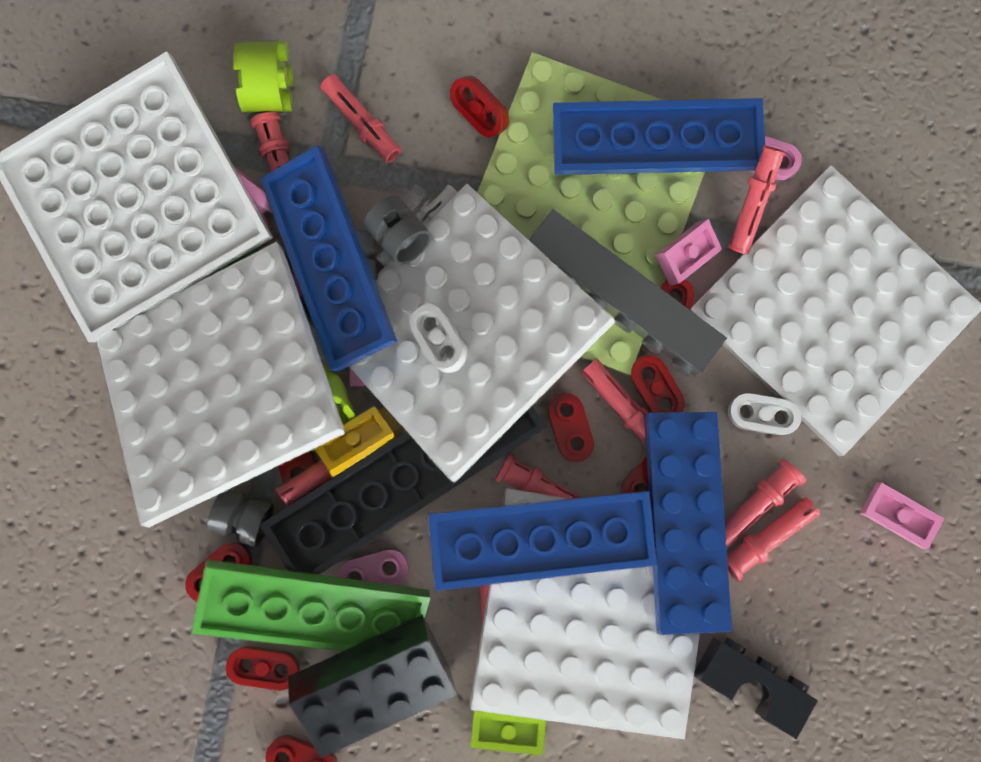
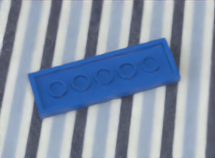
M763 98L553 103L554 175L755 171L762 148L765 146Z
M316 145L260 178L330 370L338 372L398 342L325 150Z
M717 412L647 413L644 415L648 491L657 566H653L656 634L732 632Z
M649 491L428 513L435 591L657 566Z

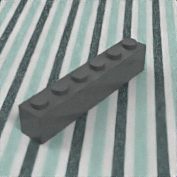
M552 209L529 239L534 246L596 303L615 317L614 323L628 333H631L633 330L644 338L642 343L645 347L656 354L664 353L672 359L670 364L680 373L686 376L690 373L693 376L702 373L726 341V336L554 209Z

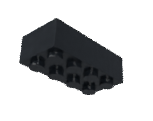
M423 615L288 676V704L321 758L457 696L451 669Z

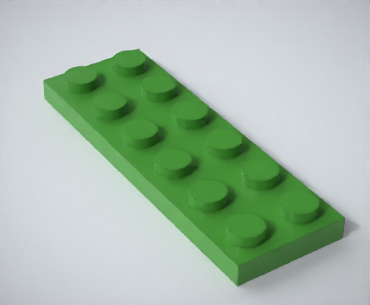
M206 560L191 634L345 651L421 615L425 618L431 597L427 589Z

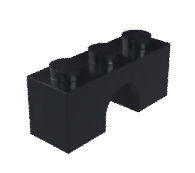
M713 637L694 671V676L700 682L730 700H733L738 689L745 683L758 682L762 689V698L755 713L797 740L818 702L817 699L807 693L810 686L792 675H789L787 681L775 674L778 667L760 656L757 657L755 662L744 656L746 648L727 637L723 643Z

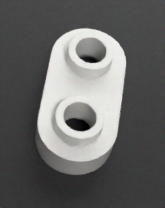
M424 304L418 307L410 318V329L428 361L441 372L452 373L463 366L467 358V348L447 314L438 306ZM436 321V327L428 331L429 325ZM450 350H454L453 357L449 360H446L445 356L447 352Z
M746 393L735 397L728 406L730 421L740 429L774 435H786L793 433L801 423L799 408L795 403L786 399ZM742 406L749 408L750 416L748 418L741 416L740 408ZM776 412H781L784 415V422L782 424H778L775 421Z

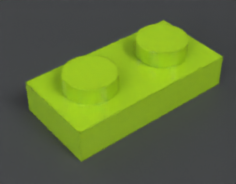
M474 710L470 748L543 755L546 720Z

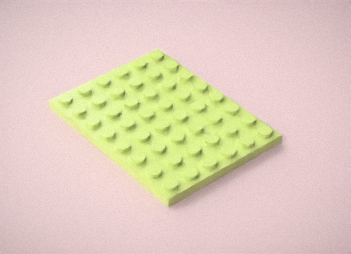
M532 52L508 112V126L499 135L477 193L528 240L552 209H554L660 288L665 282L666 277L655 254L683 233L705 172L554 175L553 103L657 101L662 99ZM613 323L580 358L591 363L598 358L605 368L630 376L632 366L636 361L644 338L633 330L631 333H628Z

